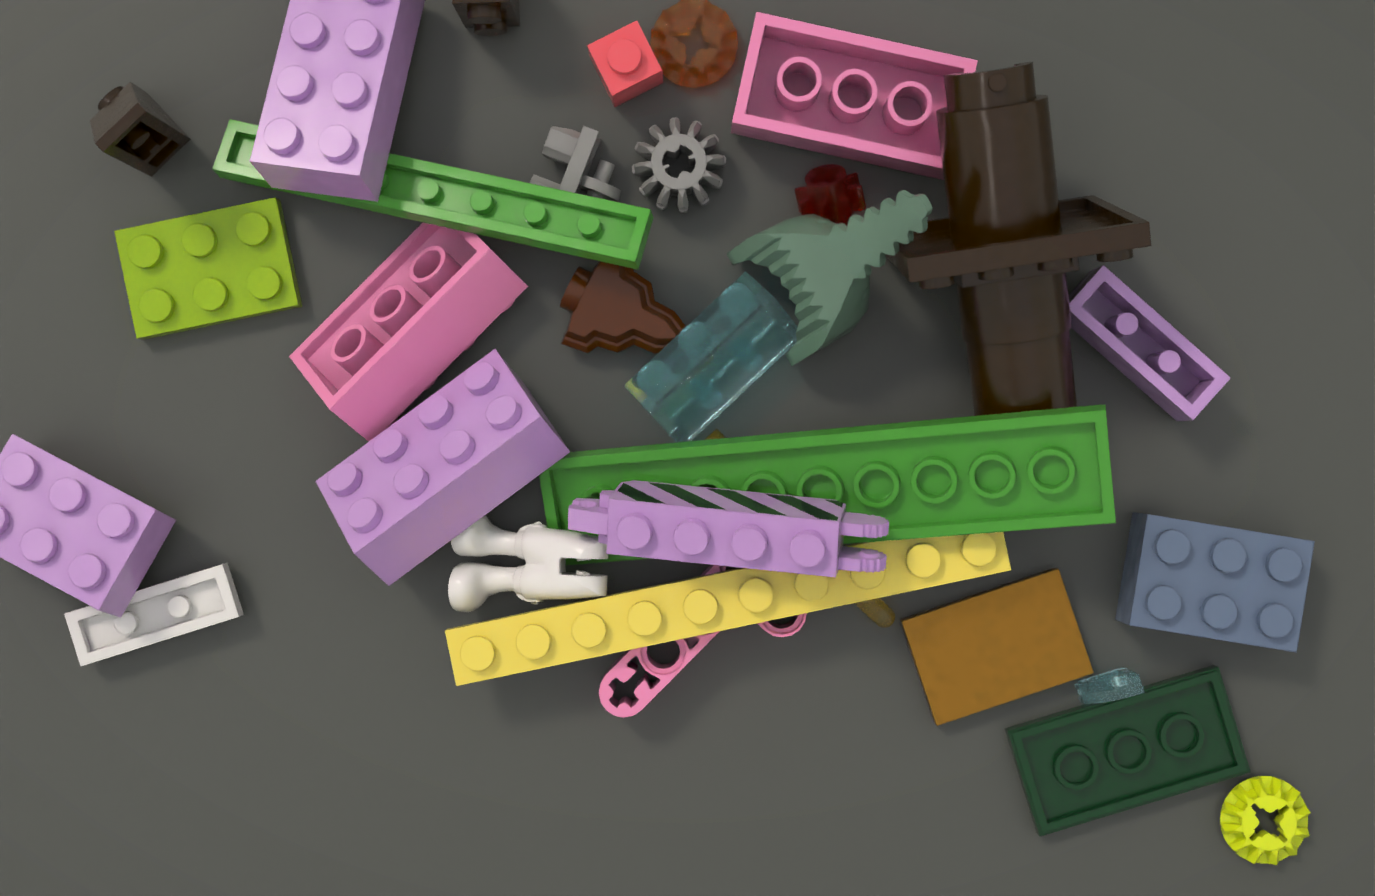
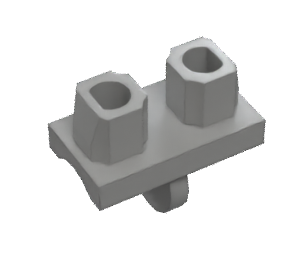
M584 125L581 133L556 126L550 128L542 155L567 165V169L561 184L533 174L530 180L531 184L578 194L583 190L587 192V196L615 202L619 201L622 193L618 188L608 184L615 165L600 159L593 178L587 176L601 142V138L598 137L599 131Z

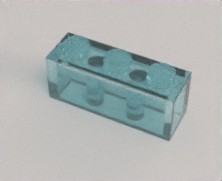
M745 271L690 324L684 327L654 358L646 363L624 387L676 442L692 441L797 342L796 330L798 326L775 297Z

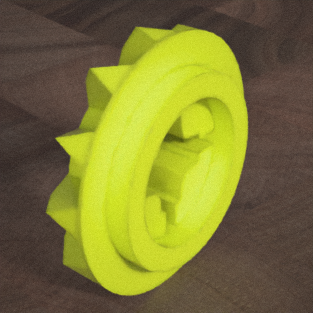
M1256 776L1236 785L1225 798L1220 813L1221 831L1229 847L1240 857L1253 864L1277 865L1279 861L1288 856L1297 855L1298 847L1303 839L1310 836L1307 827L1308 816L1311 812L1305 805L1300 795L1301 792L1284 780L1272 776ZM1253 804L1268 813L1278 809L1279 814L1274 818V822L1278 826L1277 831L1280 833L1278 837L1264 829L1260 830L1257 834L1255 833L1254 829L1260 822L1255 816L1256 812L1251 807Z

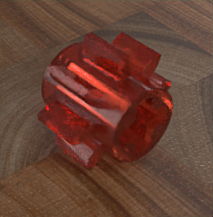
M825 164L813 168L805 176L806 187H798L794 190L801 215L815 214L836 224L844 223L847 226L850 216L855 214L854 211L866 209L863 188L859 183L858 174L855 172L847 175L845 168L837 164Z

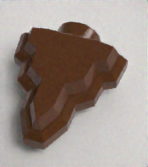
M601 261L596 264L592 272L579 266L572 276L560 303V308L572 313L561 344L587 354L597 347L620 353L634 345L653 354L685 353L693 337L675 311L655 301L652 283L634 272L632 268Z

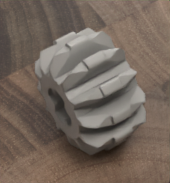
M675 117L670 119L671 135L665 137L657 125H652L649 128L651 139L656 144L655 147L645 142H637L635 146L636 153L650 161L638 162L632 165V172L634 176L638 177L652 176L639 187L643 197L651 195L660 188L661 192L656 203L657 208L662 211L665 210L671 196L678 197V210L683 214L687 213L689 208L687 195L693 194L701 206L709 203L708 194L702 188V184L713 189H720L722 187L723 179L708 170L725 167L726 157L720 154L706 155L715 149L719 144V139L713 134L698 142L697 139L702 128L700 122L693 121L687 135L680 134L679 118ZM680 154L687 155L688 166H695L691 173L682 171L678 178L671 177L670 165H664L667 158L676 161Z

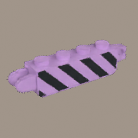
M637 480L621 482L615 490H602L600 499L576 498L568 508V530L598 534V542L607 544L606 554L835 578L838 570L874 573L886 569L887 556L883 552L843 546L844 535L867 538L887 536L889 521L885 517L845 512L846 504L833 499Z

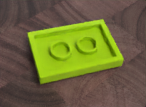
M276 197L114 231L136 339L144 340L302 307L281 200Z

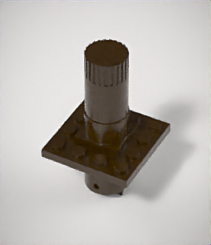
M1033 62L1014 64L1012 67L982 72L944 75L947 107L938 109L936 116L948 217L927 220L928 228L925 232L917 233L913 231V242L909 244L899 243V252L896 255L886 254L885 256L910 283L918 282L920 289L948 287L954 285L956 281L962 338L966 342L974 416L1077 407L1069 333L1072 324L1066 272L1080 270L1079 257L1096 255L1099 262H1114L1132 258L1133 249L1151 246L1149 222L1094 195L1059 200L1048 96L1036 95Z

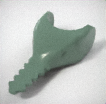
M906 190L898 192L896 202L891 198H886L881 202L880 210L870 207L866 209L864 218L857 214L850 216L847 226L844 223L836 224L815 214L801 215L785 219L747 238L726 254L733 266L748 260L756 265L767 266L771 274L780 277L781 286L789 290V299L796 304L795 316L799 320L796 330L797 342L785 355L791 366L822 350L850 333L856 327L869 308V275L872 272L871 266L881 267L885 265V255H896L899 252V243L909 244L913 242V231L917 233L925 232L928 228L927 219L933 207L925 194L914 195Z

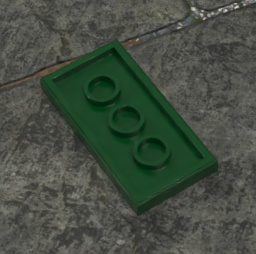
M1215 665L1005 728L1036 833L1039 836L1251 773L1219 667Z

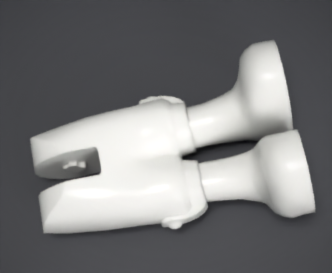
M485 515L451 540L454 552L460 556L508 555L517 556L526 562L525 565H519L518 567L493 566L479 562L459 563L452 570L448 584L449 602L456 611H474L489 596L508 591H514L521 600L531 602L534 605H538L540 602L548 599H582L604 597L607 595L608 575L591 574L576 570V573L566 572L565 570L566 558H575L577 561L608 559L609 554H606L607 544L599 543L598 536L547 528V525L539 521L521 527L518 532H512L496 527Z

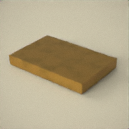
M1052 568L900 619L934 723L937 726L1094 673L1059 568Z

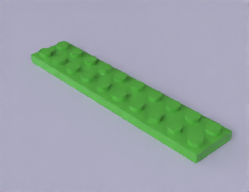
M1106 404L574 451L568 453L539 475L547 528L568 530L569 505H572L574 499H600L602 490H615L621 482L632 480L833 499L846 504L845 512L875 515L888 519L889 532L887 536L867 538L844 535L843 544L1116 523ZM580 532V533H585V534H589V535L598 536V534L587 533V532ZM609 554L608 559L577 561L575 558H566L565 565L652 558Z

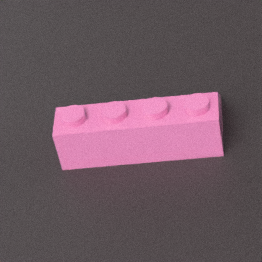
M422 223L289 357L329 410L367 441H370L395 423L407 407L424 390L430 388L438 376L462 352L469 349L477 337L501 313L508 310L515 302V299L528 286L476 234Z

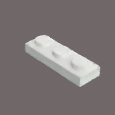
M228 563L136 591L121 618L99 611L91 606L77 609L64 615L80 666H84L231 620L244 614Z

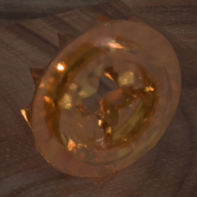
M681 0L662 11L651 30L650 47L663 71V75L668 80L680 86L699 88L720 80L732 67L738 48L737 30L726 10L718 8L708 0ZM697 21L702 22V39L709 42L710 46L717 47V49L710 47L708 49L700 48L697 50L696 55L692 56L691 63L686 64L685 44L679 42L678 38L671 36H689L692 29L696 28Z

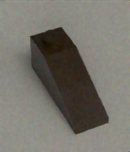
M131 82L125 87L119 86L107 93L98 105L100 111L90 120L94 142L102 152L151 177L191 140L144 90Z

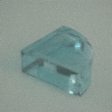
M1126 667L1079 680L1075 684L1080 703L1083 704L1110 702L1145 693L1139 674Z

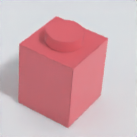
M637 20L587 45L590 59L614 107L663 83V71Z

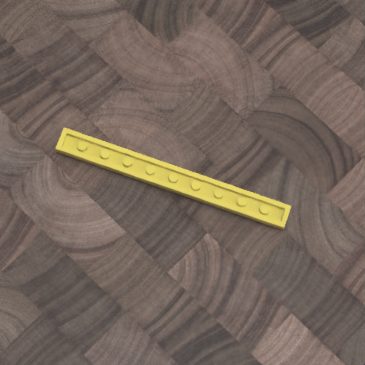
M1004 532L863 542L846 545L847 547L878 550L886 554V569L880 572L866 573L865 571L838 570L835 578L736 568L448 628L445 630L455 683L456 686L1011 571Z

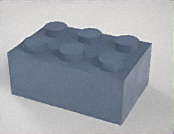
M1132 512L1115 620L1130 626L1297 653L1315 541Z

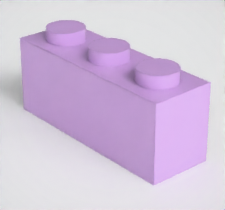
M1104 265L1091 270L1069 294L1071 328L1176 421L1194 420L1230 380L1231 377Z

